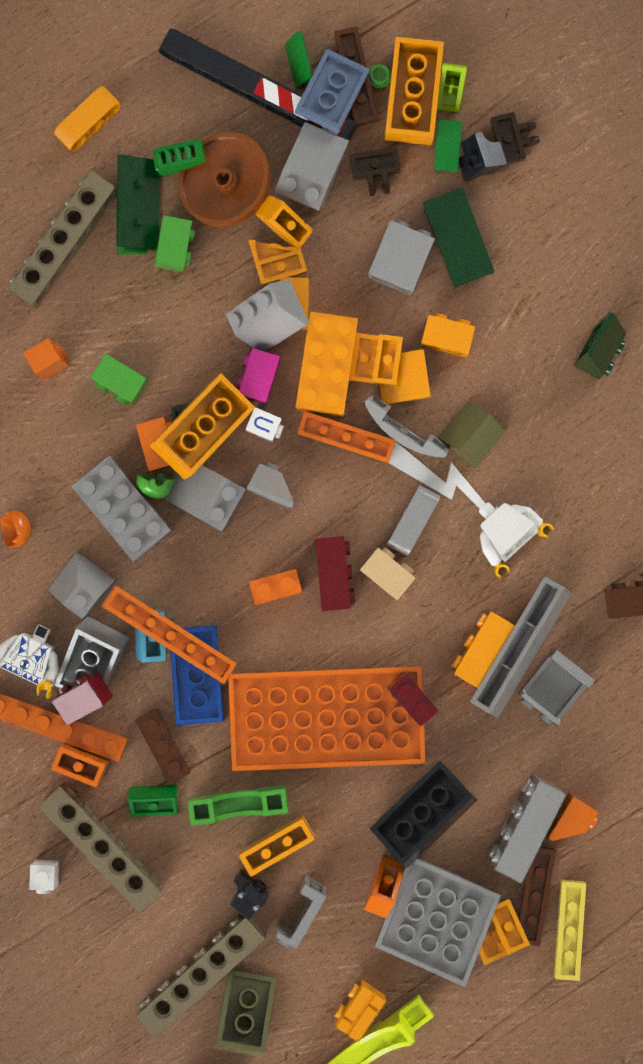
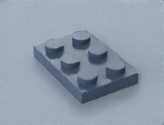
M326 49L295 109V113L339 134L369 75L370 69Z

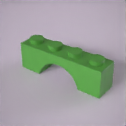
M286 784L190 797L188 800L191 826L209 824L247 815L270 816L288 813Z

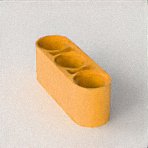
M101 86L57 126L54 134L71 152L76 151L116 114L121 107V103L104 86Z

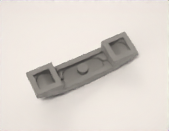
M372 393L365 401V405L376 423L398 443L428 456L445 457L451 447L432 434L424 441L386 415L391 406Z

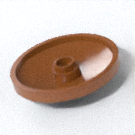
M236 132L217 133L202 140L206 162L180 171L178 189L184 207L195 219L207 226L225 228L244 222L260 208L270 189L271 166L263 149L250 137ZM192 149V157H196L195 149Z

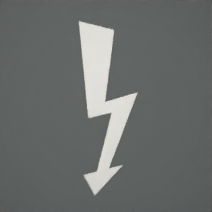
M395 442L389 464L451 500L457 486L479 509L486 504L452 462L445 483L400 444Z

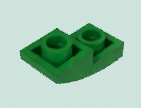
M439 119L434 170L458 172L463 121Z

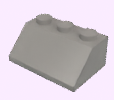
M290 279L268 284L226 313L235 336L251 347L265 352L309 325Z

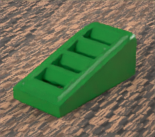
M201 139L152 150L155 169L162 177H167L206 162ZM192 149H195L196 157H192ZM184 152L186 155V159H183L182 153Z

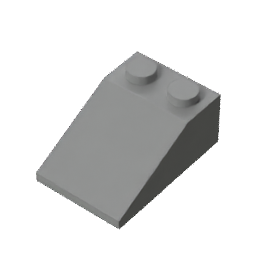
M304 122L274 192L318 211L323 209L349 140Z
M201 465L192 476L185 480L175 471L173 475L175 481L172 489L163 499L224 532L247 490Z
M87 616L74 632L54 685L61 688L69 683L70 686L76 684L74 681L87 673L88 676H91L98 672L108 686L130 637Z

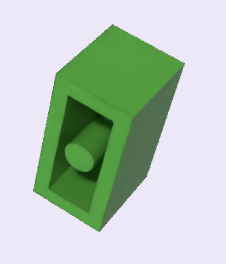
M163 215L154 267L183 272L185 266L189 267L191 252H187L188 242L193 243L195 229L191 228V220Z
M106 353L90 377L96 382L94 387L104 393H107L108 390L115 393L114 399L127 406L128 402L135 406L149 383L147 378Z

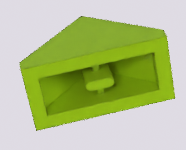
M443 63L440 74L437 110L459 113L467 66Z

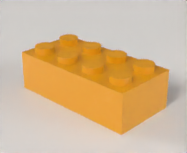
M396 37L384 141L432 146L444 42Z
M310 311L296 410L338 417L344 416L358 318Z
M220 373L212 379L149 446L185 480L195 473L256 407Z

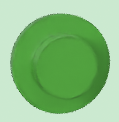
M376 64L370 68L369 79L371 86L382 89L389 85L391 71L387 66Z

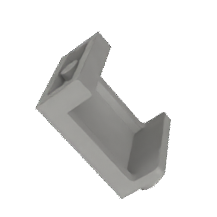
M390 220L368 273V279L412 296L435 238L431 237V233L423 229L416 231L409 228V225L401 220H396L395 222Z
M553 649L518 694L522 697L520 702L527 708L532 710L535 707L541 712L539 717L549 725L554 722L559 726L561 718L586 687L589 688L595 680L558 650Z
M306 874L301 881L300 893L306 896L308 900L292 927L281 921L276 925L275 936L278 938L277 941L287 948L292 946L297 949L326 899V886Z

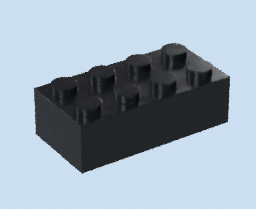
M439 761L370 830L398 862L408 868L478 800Z

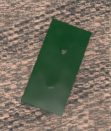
M119 154L117 155L116 246L157 251L159 240V173L155 169L154 159Z
M463 187L422 202L454 288L495 273Z

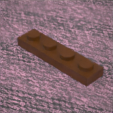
M358 26L334 31L338 54L367 68ZM369 75L351 108L353 121L357 126L378 122Z
M541 846L525 876L518 917L530 945L540 947L556 853V850L553 848Z

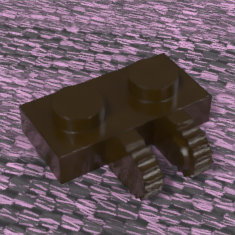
M515 112L491 117L490 119L495 142L501 143L507 165L524 161L526 159L524 147L533 146L540 142L539 136L521 139L520 133L532 131L537 127L534 121L518 125Z
M397 147L350 154L353 181L367 178L369 196L371 197L375 196L376 193L373 177L382 176V190L384 194H389L388 175L401 172Z

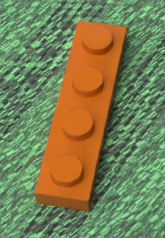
M304 411L297 435L388 464L396 442L394 439Z

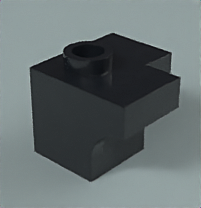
M482 132L474 133L461 142L464 155L459 157V166L464 181H471L483 175L493 174L507 165L501 143L488 141Z
M241 869L234 878L238 892L232 898L230 905L250 920L255 912L265 904L269 892L266 890L268 887L260 879L256 878L254 880Z

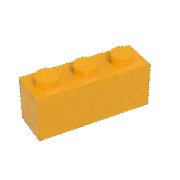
M488 611L487 614H481L476 623L478 626L477 631L474 635L470 633L463 645L466 647L462 656L458 654L451 665L454 668L453 674L476 688H479L515 625L492 611Z
M302 814L241 849L239 857L250 877L314 841L315 834Z

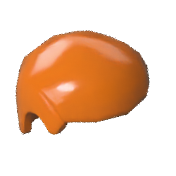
M17 510L5 512L6 516L1 517L0 520L5 545L8 548L24 545L30 538V521L24 513Z

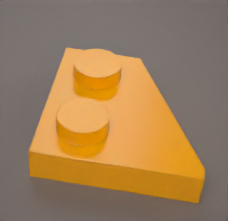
M249 240L262 286L279 282L280 277L292 278L308 273L301 248L284 247L280 244H267L256 242V240Z

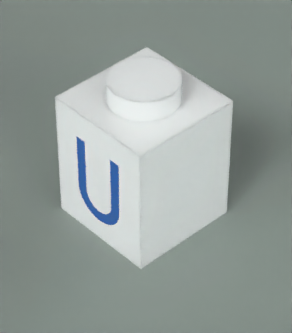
M255 408L245 430L273 443L275 438H280L284 425H281L282 418Z

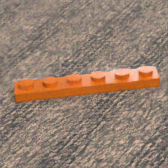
M114 585L101 605L223 684H225L237 665L228 657L116 585Z
M0 692L1 720L120 762L128 738L79 720L67 725L57 712Z

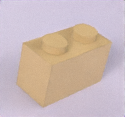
M386 547L382 550L377 548L360 568V571L398 601L415 580V577L412 575L414 570L404 562L399 565L394 561L395 555Z

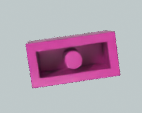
M252 348L251 354L246 353L243 367H246L244 376H239L236 388L248 400L267 405L281 361L280 356Z

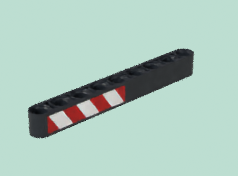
M170 28L158 49L159 53L167 59L301 128L304 122H307L350 142L358 127L355 122L346 118L338 134L296 114L295 109L302 94L175 29Z

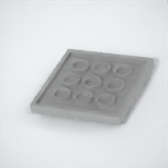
M418 858L404 870L395 904L385 919L375 947L466 987L501 893Z

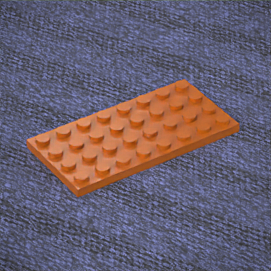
M422 667L231 673L228 679L232 771L426 764L424 724L420 727L387 688L400 675L406 672L423 692Z

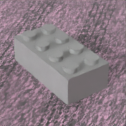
M110 456L72 486L133 562L140 560L174 532L147 498L139 492L136 485L114 458Z
M534 774L530 779L527 778L521 789L523 794L520 800H515L510 811L512 816L509 822L505 821L499 833L502 836L498 844L494 843L488 855L491 857L490 862L496 871L522 883L566 796L559 787Z

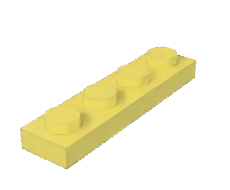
M560 881L554 967L555 979L580 981L586 896L585 881Z

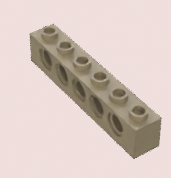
M92 170L88 175H84L81 178L77 192L67 198L64 205L65 209L61 214H57L53 218L51 229L47 234L44 233L37 242L38 247L34 253L28 254L23 262L25 266L20 273H15L9 282L10 287L8 289L35 309L39 307L117 196L115 186ZM87 196H95L92 204H84V199ZM81 215L79 223H70L72 216ZM61 234H66V242L57 244V237ZM46 254H53L52 262L48 264L43 263V257ZM33 273H39L40 275L36 283L29 282V278Z
M63 783L39 808L140 913L161 893L163 889L161 879L152 872L150 874L144 868V861L138 855L133 856L127 850L129 848L127 843L122 838H116L111 833L112 828L104 820L100 821L94 815L96 812L93 807L87 802L83 803L77 797L79 794L74 787ZM65 805H71L75 808L74 816H69L65 813ZM81 823H89L92 827V833H84L81 829ZM99 840L106 841L109 845V850H100L97 842ZM122 858L126 863V867H116L114 859ZM131 876H139L143 884L140 886L133 885Z
M240 914L234 917L229 923L230 928L224 933L219 931L210 940L212 942L210 946L206 949L201 947L192 956L194 960L190 964H182L174 972L176 976L171 981L164 980L157 987L156 990L158 992L152 998L148 995L139 1003L136 1017L155 1038L265 940L266 933L252 917L250 920ZM238 935L242 938L243 942L239 945H234L231 943L230 937ZM221 952L225 958L222 961H216L213 959L212 953ZM202 968L206 971L207 975L198 977L195 975L194 970ZM183 984L188 988V992L179 993L176 990V986ZM166 1001L170 1008L163 1010L158 1006V1002Z

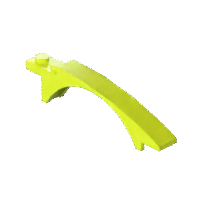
M418 994L383 1022L381 1020L365 1032L359 1042L354 1040L327 1064H368L389 1051L410 1046L415 1042V1031L432 1019L434 1013Z

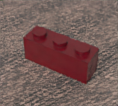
M344 536L315 539L322 611L351 609V603H355L354 589H349L348 579H353L352 565H347L346 555H351L349 541H344Z

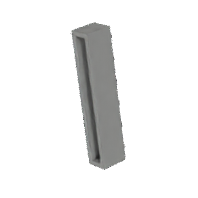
M544 576L470 702L499 718L572 595L570 591Z

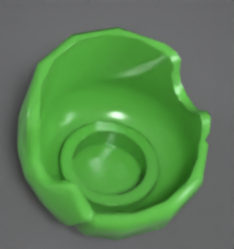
M146 471L142 475H137L135 482L137 489L144 496L151 499H160L169 494L175 478L163 472H159L152 478L149 476V472Z

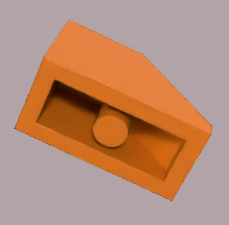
M569 793L546 836L554 841L584 834L597 823L598 811Z
M382 856L369 889L364 910L387 918L395 904L405 866H402L396 860Z

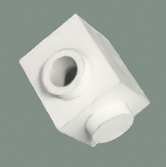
M36 859L30 865L29 890H36L38 894H49L51 891H54L59 885L60 860Z

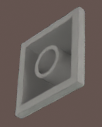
M266 462L265 465L259 463L247 487L248 491L293 510L295 505L284 477L278 471L280 467Z
M77 551L48 590L65 607L81 619H85L87 616L89 617L115 582V579Z

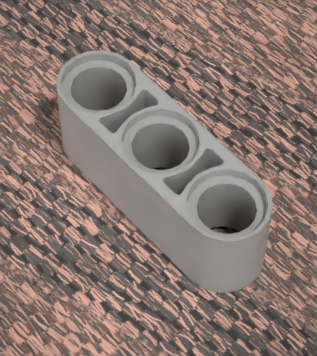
M419 485L386 546L408 557L441 496Z

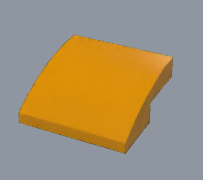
M356 333L349 381L396 386L403 337Z
M424 349L401 353L396 386L379 385L382 401L392 405L431 397Z
M510 899L497 904L479 951L483 966L530 945Z

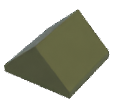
M468 401L438 438L475 468L506 431L490 413Z

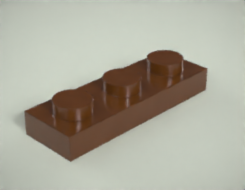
M158 709L135 720L168 784L191 773Z

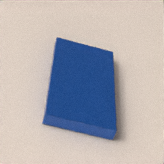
M217 625L183 628L219 652ZM170 650L176 725L224 722L222 683Z

